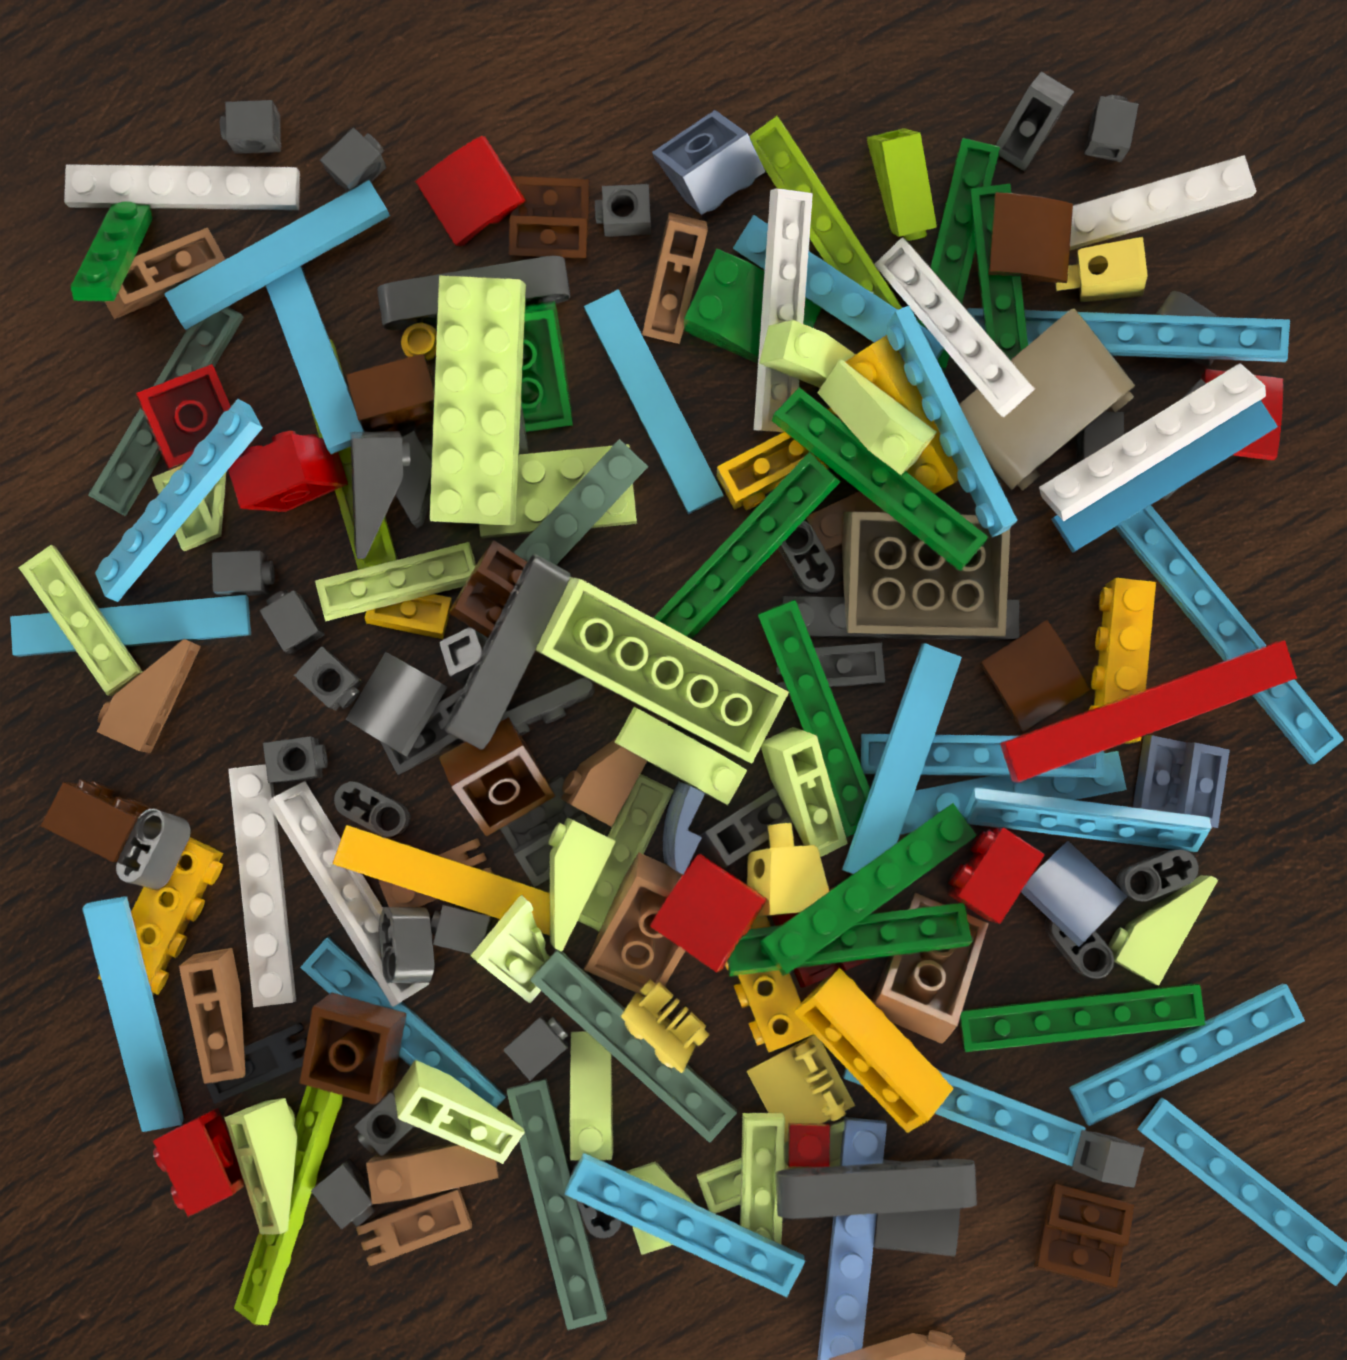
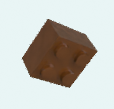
M424 353L346 375L358 421L367 432L399 431L400 433V429L415 426L416 429H425L433 426L435 375Z
M509 717L499 722L493 736L484 749L481 750L468 742H464L439 757L452 789L485 836L492 834L556 797L542 767Z
M79 779L78 783H62L41 827L112 862H117L138 817L148 810L149 807L131 798L125 800L120 797H112L114 790L94 780L88 782Z
M331 992L313 1006L300 1083L376 1105L393 1089L407 1013Z

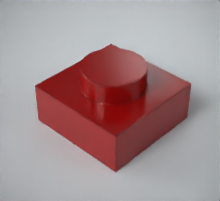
M788 1123L789 1167L830 1166L829 1124Z

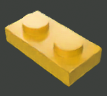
M431 594L366 611L365 621L366 624L443 639L450 615L449 611L452 607V598Z

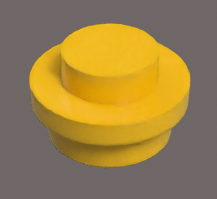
M415 323L404 331L401 338V346L407 357L424 353L427 361L436 356L437 331L431 325Z

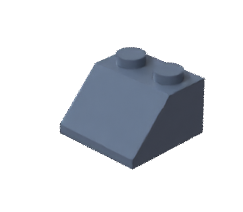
M716 110L652 152L654 158L685 202L701 215L706 211L718 208L724 199L738 190L749 187L755 178L765 172L748 133Z

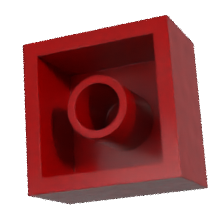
M213 364L136 393L137 400L168 469L184 464L193 454L197 444L203 441L217 425L221 415L231 408Z
M285 431L272 437L273 442L268 445L246 448L241 453V457L237 458L228 469L240 509L287 512L348 485L339 452L330 454L324 439L318 438L317 434L303 436L296 435L295 431Z
M1004 827L990 828L987 832L982 830L970 846L969 850L974 854L969 862L965 865L960 863L948 880V884L952 886L948 892L949 896L960 903H965L967 908L987 921L999 924L1045 855Z
M219 1108L203 1114L153 1140L156 1146L153 1151L156 1163L162 1171H167L173 1184L171 1187L173 1200L179 1209L184 1208L187 1217L235 1194L245 1186L230 1134Z

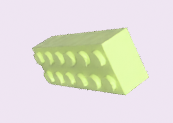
M439 276L430 521L514 525L516 523L526 284L520 279Z
M570 577L567 587L535 651L749 763H753L789 693L578 578Z

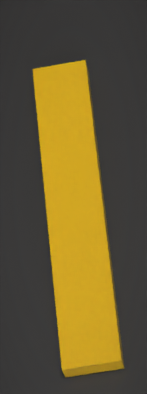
M349 825L345 826L332 864L501 919L520 895H522L533 906L532 914L536 926L543 934L550 936V892Z

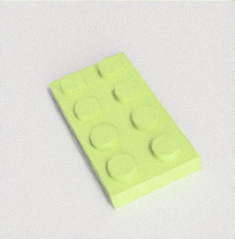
M612 446L518 455L516 523L514 525L479 524L481 538L531 534ZM633 483L591 528L637 524Z

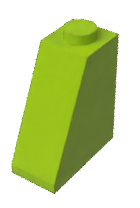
M903 128L867 137L891 233L899 237L903 236L906 241L926 237V230L937 228L920 132Z

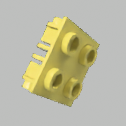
M649 979L640 989V992L645 996L635 993L622 1013L621 1018L625 1020V1026L633 1036L638 1039L644 1038L655 1049L656 1056L664 1065L670 1068L674 1066L682 1073L696 1044L700 1046L707 1039L709 1033L705 1030L706 1025L692 1012L676 1026L689 1010L686 1006L672 1020L668 1019L666 1016L677 1006L680 1000L676 998L661 1012L660 1010L674 995L662 983H655Z
M815 1034L747 1070L768 1113L784 1114V1144L788 1142V1123H824L829 1119L835 1121L846 1114V1110L855 1106L823 1043Z

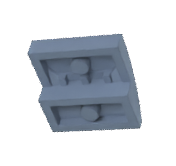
M1144 735L1133 808L1209 817L1211 827L1218 828L1230 750L1195 742L1186 743Z
M678 781L671 796L665 818L663 856L664 863L684 875L702 838L689 831L688 828L705 793Z
M1069 841L1059 848L1030 877L1021 891L1078 946L1127 898L1123 891Z

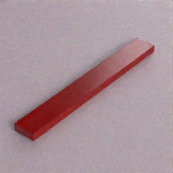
M1285 640L1277 641L1000 743L1012 782H1021L1294 680L1297 676Z

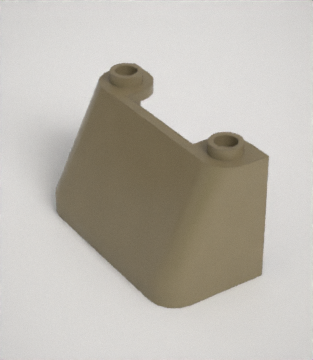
M1074 308L1059 318L1010 360L1035 390L1005 417L995 410L979 389H976L959 404L989 465L1011 491L1017 485L1023 491L1041 475L1036 469L1110 407L1116 413L1134 398L1130 391L1135 387V384Z

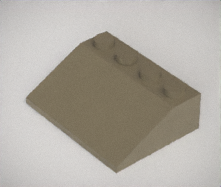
M843 512L842 563L846 633L1006 636L1010 528L1006 532L992 537L988 528L985 529L981 526L976 515H962L986 534L988 539L963 569L959 571L888 513Z

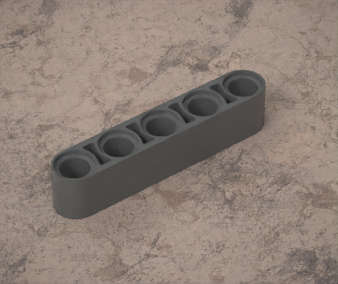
M546 256L390 282L377 288L382 326L386 330H403L415 323L437 324L439 276L520 279L526 284L525 305L555 301L557 304L567 301L571 297L565 259L561 256Z
M535 553L530 557L447 720L446 732L481 750L485 748L493 736L567 587L571 573Z
M968 1159L780 1170L775 1173L777 1215L782 1218L794 1219L967 1208L977 1205L975 1161Z

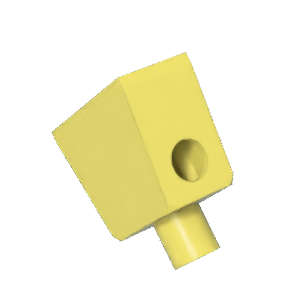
M1143 237L1079 249L1077 251L1076 264L1069 265L1067 283H1055L1056 291L1079 288L1080 301L1083 302L1143 296L1147 280Z
M792 823L768 825L770 848L753 851L748 855L747 886L767 898L757 917L800 913L829 892L819 850L815 845L794 846Z

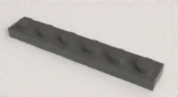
M782 597V604L794 599L796 600L810 638L1015 641L1019 638V600H1007L1006 636L846 633L844 597Z

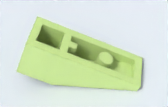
M790 320L768 326L759 364L821 388L839 360L845 362L856 354L828 334L795 320Z
M843 360L838 361L817 392L862 444L900 475L917 461L937 433Z
M636 707L633 708L615 740V743L726 805H729L747 772L745 768Z
M792 727L764 740L761 749L770 779L804 846L815 845L819 850L820 857L848 844L817 736Z
M568 817L564 825L561 823L556 825L548 842L549 845L553 846L550 851V943L559 951H563L616 842Z
M1200 875L1192 883L1180 888L1127 923L1124 929L1118 928L1108 945L1112 950L1114 962L1145 981L1159 985L1218 880L1212 876Z
M571 1031L570 1158L571 1161H578L583 1153H586L598 1160H612V1054L588 1032Z
M414 1060L394 1090L398 1119L502 1164L524 1134V1129L451 1075L420 1061Z
M286 1098L262 1101L225 1117L260 1234H282L288 1231L297 1134L294 1127V1113L290 1106L287 1105Z

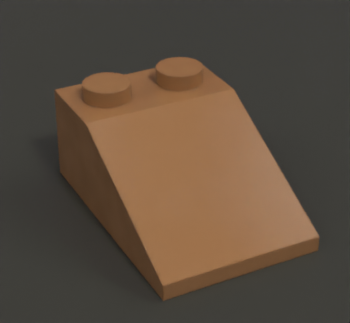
M638 852L619 886L584 965V970L643 996L645 995L640 992V989L649 979L655 983L660 982L665 986L685 950L657 932L650 925L683 874L664 863Z
M914 893L907 910L944 904ZM967 914L972 937L970 946L888 956L872 1002L884 1012L885 1016L892 1023L943 1044L958 1025L989 923Z

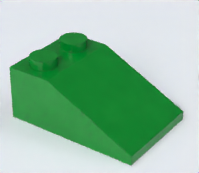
M716 249L684 318V331L758 364L765 271L747 261ZM805 297L803 324L813 328L822 307Z
M555 301L525 305L521 402L526 432L573 425L562 337Z

